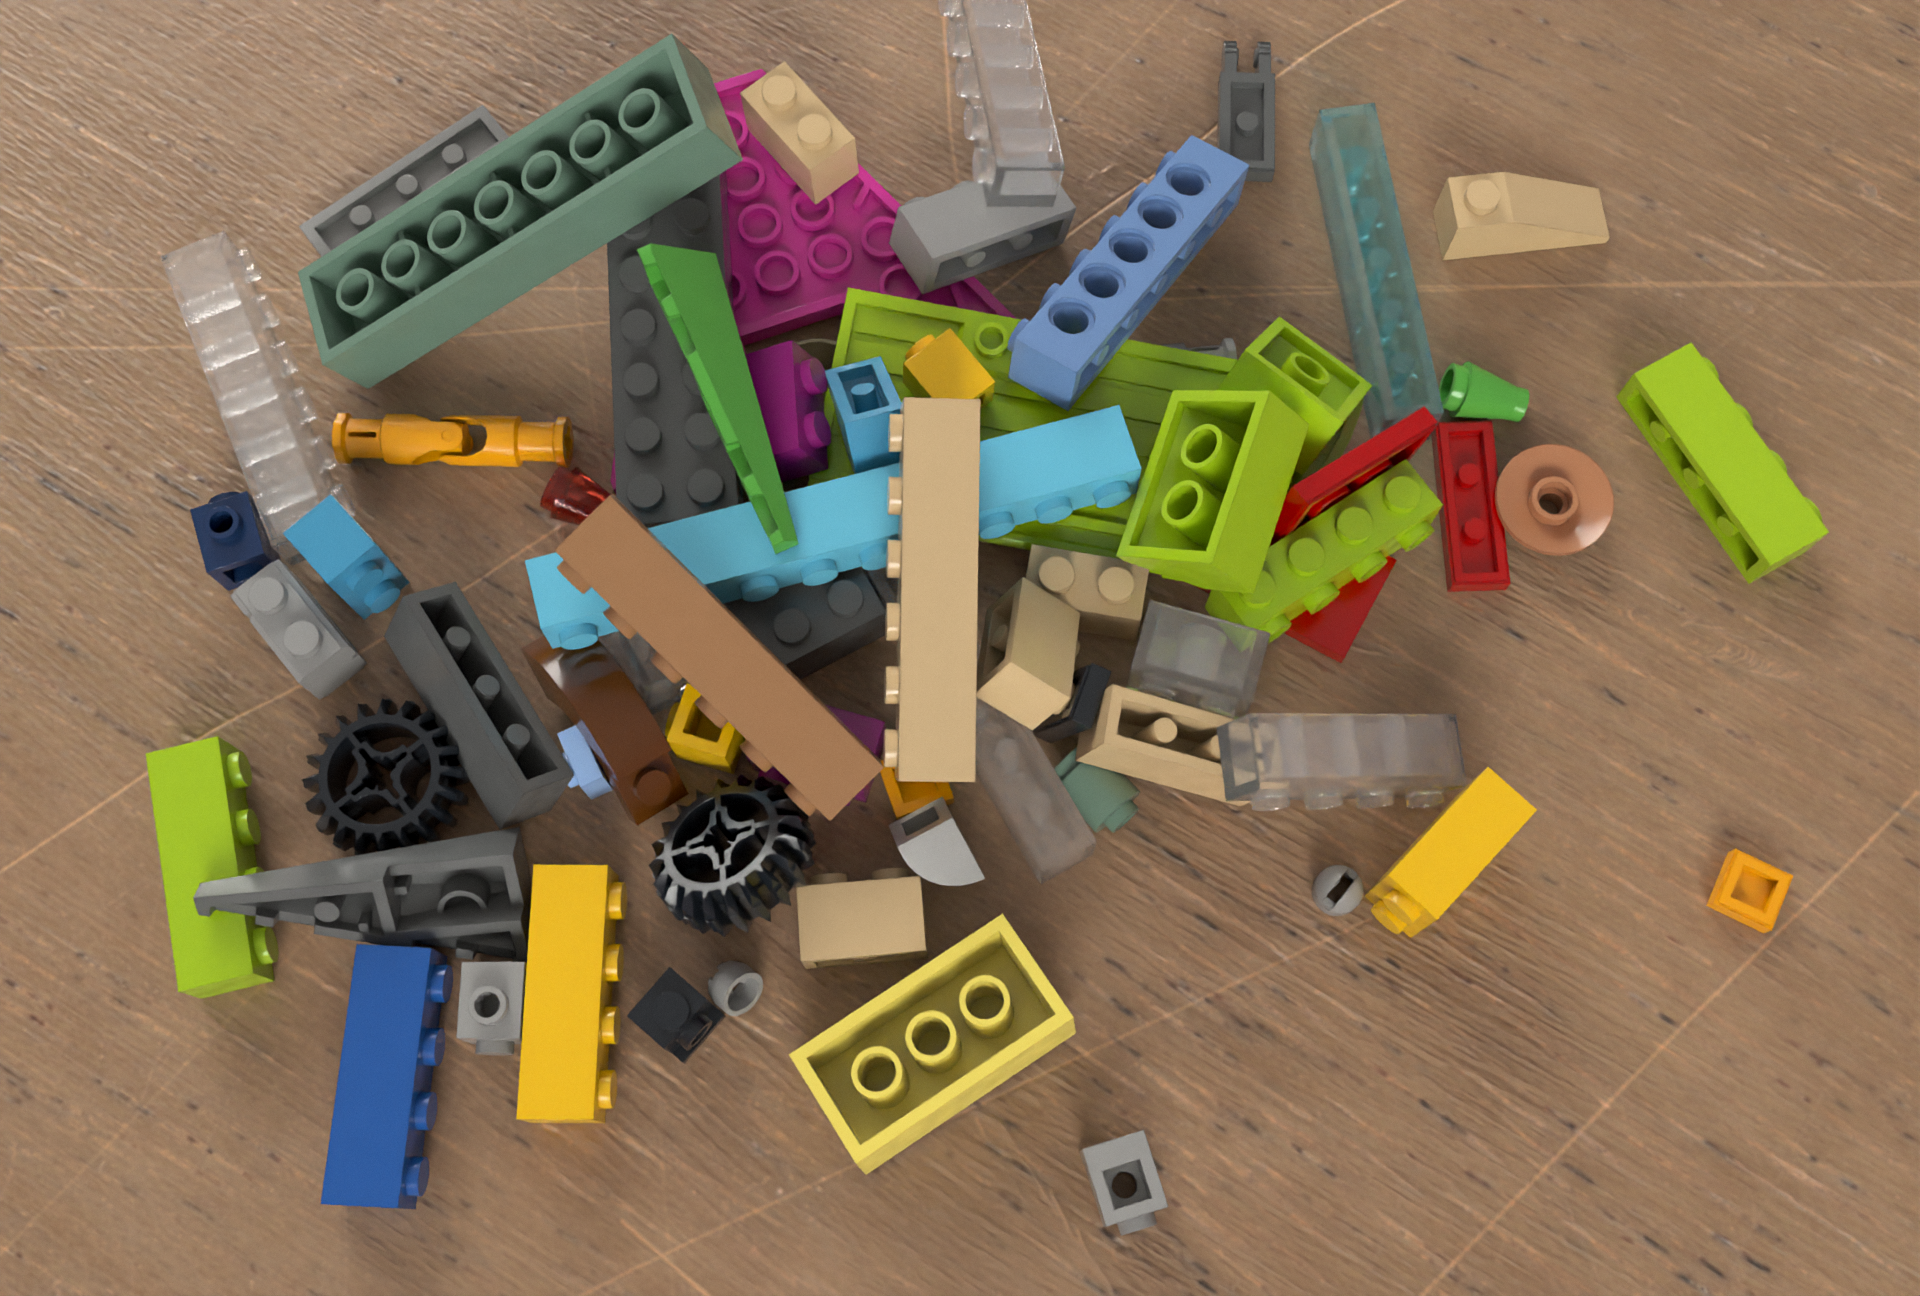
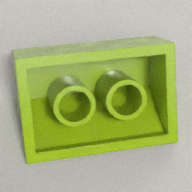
M1173 390L1116 556L1125 562L1203 589L1254 594L1310 424L1271 391Z

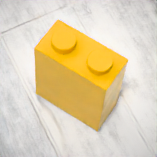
M1487 767L1450 802L1367 892L1365 897L1374 904L1371 908L1372 914L1391 932L1400 934L1403 931L1412 938L1440 918L1537 809L1493 770Z

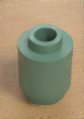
M1076 747L1051 772V776L1059 784L1056 790L1095 833L1104 827L1115 833L1139 811V807L1133 801L1140 791L1122 773L1075 761Z

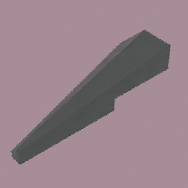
M520 827L200 883L193 897L198 915L210 917L215 910L256 916V925L274 927L278 920L314 926V934L384 946L414 947L416 943L455 949V957L473 960L477 953L512 958V962L527 963L531 876Z

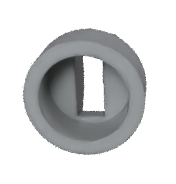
M1332 865L1325 868L1318 874L1312 885V897L1316 906L1331 916H1343L1350 913L1360 904L1363 898L1364 888L1361 878L1353 869L1344 865ZM1344 876L1351 884L1337 903H1334L1327 895L1339 883L1341 877Z
M729 960L720 963L717 966L719 971L715 974L714 978L709 977L708 993L713 1002L730 1016L741 1015L751 1009L758 1001L763 990L762 977L741 961Z

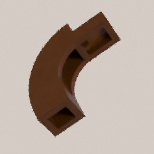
M545 635L521 648L547 699L567 714L590 746L629 820L638 826L689 794L668 754L672 749L659 725L630 679L599 640L581 649L568 650L562 647L552 649Z

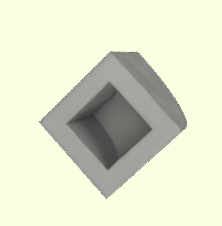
M943 797L889 824L902 857L909 867L922 878L945 886H963L985 879Z

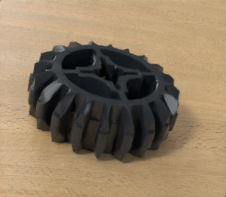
M382 698L377 714L367 704L358 703V720L352 723L344 715L336 716V724L341 731L335 737L329 733L318 734L320 743L327 747L324 754L306 756L308 764L319 770L318 774L302 779L304 788L317 793L305 803L307 810L314 815H322L316 823V828L326 836L334 834V846L343 851H347L354 846V854L362 855L376 851L396 849L399 846L402 848L419 845L418 839L421 837L429 843L440 841V835L434 829L440 822L448 827L457 826L458 820L448 810L451 804L457 806L468 804V796L455 789V787L468 783L470 779L464 767L458 766L460 765L456 758L459 755L458 746L454 744L449 745L446 741L448 727L446 725L438 727L435 723V714L430 710L421 714L420 707L415 702L407 700L398 710L397 705L391 699ZM396 737L417 740L408 748L402 744L391 752L382 753L374 747V744ZM355 761H357V776L355 780L349 786L346 787L350 770ZM377 763L386 770L392 771L390 773L391 779L394 782L392 785L400 797L390 790L384 789L386 786L382 778L384 774L377 767ZM431 764L430 782L426 793L421 801H419L417 786L419 781L430 772L427 766ZM385 807H394L403 815V817L385 824H365L357 821L367 812L374 815Z
M740 774L731 786L718 778L713 791L706 794L696 789V800L689 806L677 804L679 816L675 821L661 823L665 837L652 844L656 857L649 864L655 879L653 885L657 889V895L665 903L669 911L677 920H682L685 925L690 924L693 929L699 930L702 934L712 929L714 932H718L725 937L734 924L737 928L748 933L753 919L760 916L771 922L772 908L779 903L791 906L789 891L792 888L806 886L802 871L815 865L812 857L813 853L810 849L817 843L814 839V832L810 827L811 824L808 821L809 816L791 800L780 784L774 786L772 782L767 781L763 776L752 782V780Z

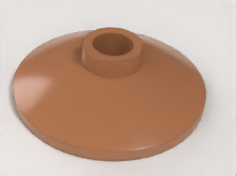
M1541 444L1521 451L1507 463L1497 480L1495 505L1501 523L1517 542L1541 554L1563 556L1583 551L1603 535L1612 519L1614 495L1608 477L1602 468L1588 455L1565 445ZM1549 500L1553 502L1557 507V514H1550L1543 510L1539 505V501Z

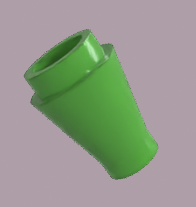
M1469 361L1463 365L1452 363L1447 367L1441 379L1437 395V405L1439 408L1448 410L1451 417L1505 419L1519 422L1523 418L1529 403L1528 389L1517 387Z

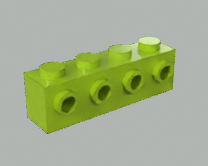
M1405 459L1270 546L1254 594L1211 590L1205 609L1239 654L1257 642H1260L1263 646L1267 645L1286 632L1292 625L1290 621L1306 610L1310 614H1314L1331 603L1339 595L1340 591L1338 589L1354 578L1360 583L1373 576L1387 563V556L1392 555L1401 548L1408 552L1424 542L1435 531L1431 523L1443 504L1407 459Z

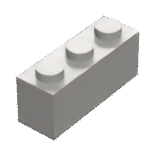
M1041 158L1021 166L1017 164L1010 165L997 174L976 181H963L950 190L926 198L916 197L909 200L903 206L898 207L889 244L920 292L925 294L1063 244L1075 214L1076 206Z

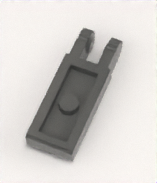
M1224 41L1221 72L1218 81L1217 148L1249 164L1245 181L1272 182L1275 172V73H1271V42L1257 43V48L1254 50L1253 55L1255 73L1237 72L1239 59L1237 41Z

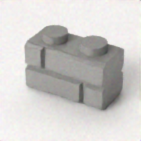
M279 559L274 562L272 561L235 589L230 595L298 683L319 700L327 697L367 664L303 582Z

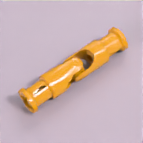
M338 413L332 427V447L335 459L339 464H351L354 458L384 459L387 464L420 465L439 460L449 465L521 467L524 461L556 462L558 467L569 468L573 458L574 436L570 417L558 416L556 422H524L521 416L450 415L440 418L441 422H436L416 414L387 413L383 419H354L350 413ZM468 425L483 426L487 431L485 446L481 451L469 455L473 450L474 443L469 433Z

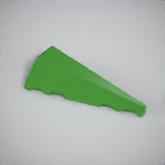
M652 243L637 249L652 290L694 375L705 408L775 554L798 545L795 528L716 253Z

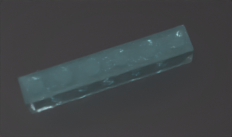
M1375 103L1321 109L1318 112L1309 142V149L1356 372L1373 385L1364 396L1363 401L1370 438H1373L1424 406L1439 422L1444 413Z

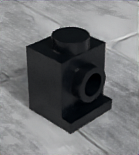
M669 967L629 1012L627 1017L664 1050L672 1053L685 1064L726 1015Z

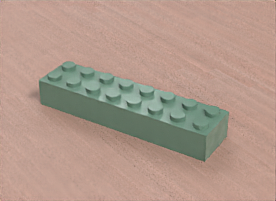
M671 33L300 270L298 276L322 365L369 389L741 162L743 158L709 69Z

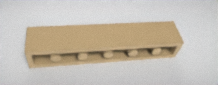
M904 397L900 406V414H889L888 451L900 452L899 477H888L887 513L888 515H899L898 540H887L886 575L887 578H898L897 603H886L885 637L886 641H897L896 666H885L884 699L885 704H896V728L884 730L883 761L884 767H895V779L897 781L975 782L981 399Z

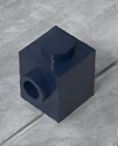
M248 491L221 493L212 497L208 504L190 509L206 573L228 591L241 586L272 561L274 562L278 559L281 561L268 512Z

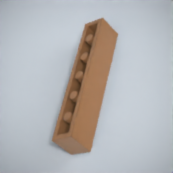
M613 494L609 495L554 550L563 559L557 566L559 572L583 594L592 587L610 605L603 614L624 636L631 639L639 633L656 650L649 659L670 681L677 684L684 677L701 694L694 702L696 706L720 729L729 722L746 738L739 746L741 750L765 773L774 766L790 782L784 789L785 793L807 815L811 816L818 809L831 821L884 768L879 758Z

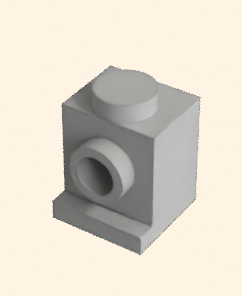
M1144 1130L1079 1151L1103 1227L1117 1223L1120 1235L1122 1236L1157 1225L1154 1211L1167 1208L1168 1204ZM1118 1173H1127L1135 1181V1191L1129 1198H1120L1113 1192L1112 1181Z

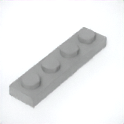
M482 105L301 224L299 228L322 257L501 143L509 136L485 106Z

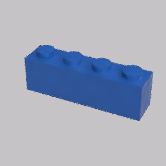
M356 945L321 1204L416 1209L417 1196H423L426 1191L429 1179V1160L427 1157H422L425 1131L432 1130L437 1115V1095L435 1092H430L433 1067L441 1064L445 1051V1032L443 1028H439L441 1004L449 1001L453 987V970L450 965H446L447 956L432 948Z

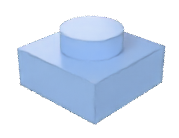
M574 725L557 733L565 751L561 754L574 774L568 784L570 789L580 785L581 789L591 800L612 791L613 788L600 763L577 727Z

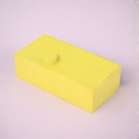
M1002 913L790 1053L789 1056L854 1162L867 1175L1076 1034L1074 1017Z

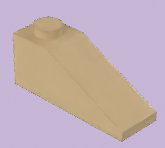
M1508 172L1447 178L1433 210L1442 260L1607 243L1610 238L1599 188Z

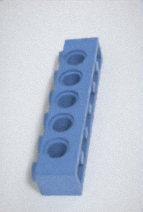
M1193 135L1188 138L1176 153L1173 151L1167 152L1157 168L1155 178L1149 184L1142 182L1136 188L1130 198L1127 210L1121 217L1113 215L1107 221L1100 234L1098 243L1091 251L1085 248L1079 253L1071 267L1069 277L1063 284L1054 283L1051 285L1041 301L1037 314L1030 321L1026 318L1022 319L1015 327L1007 349L1012 352L1008 378L1069 411L1237 207L1249 164Z

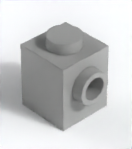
M462 962L456 1038L470 1044H476L475 1054L493 1056L514 1055V1044H521L526 962Z

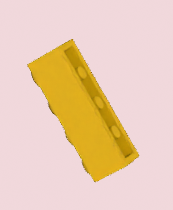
M533 864L517 1120L530 1123H605L606 1109H613L615 1106L617 1074L615 1070H608L609 1044H617L620 1036V1009L618 1006H612L613 981H621L623 976L624 951L622 944H615L616 919H624L626 915L627 887L625 882H618L619 875L609 865Z

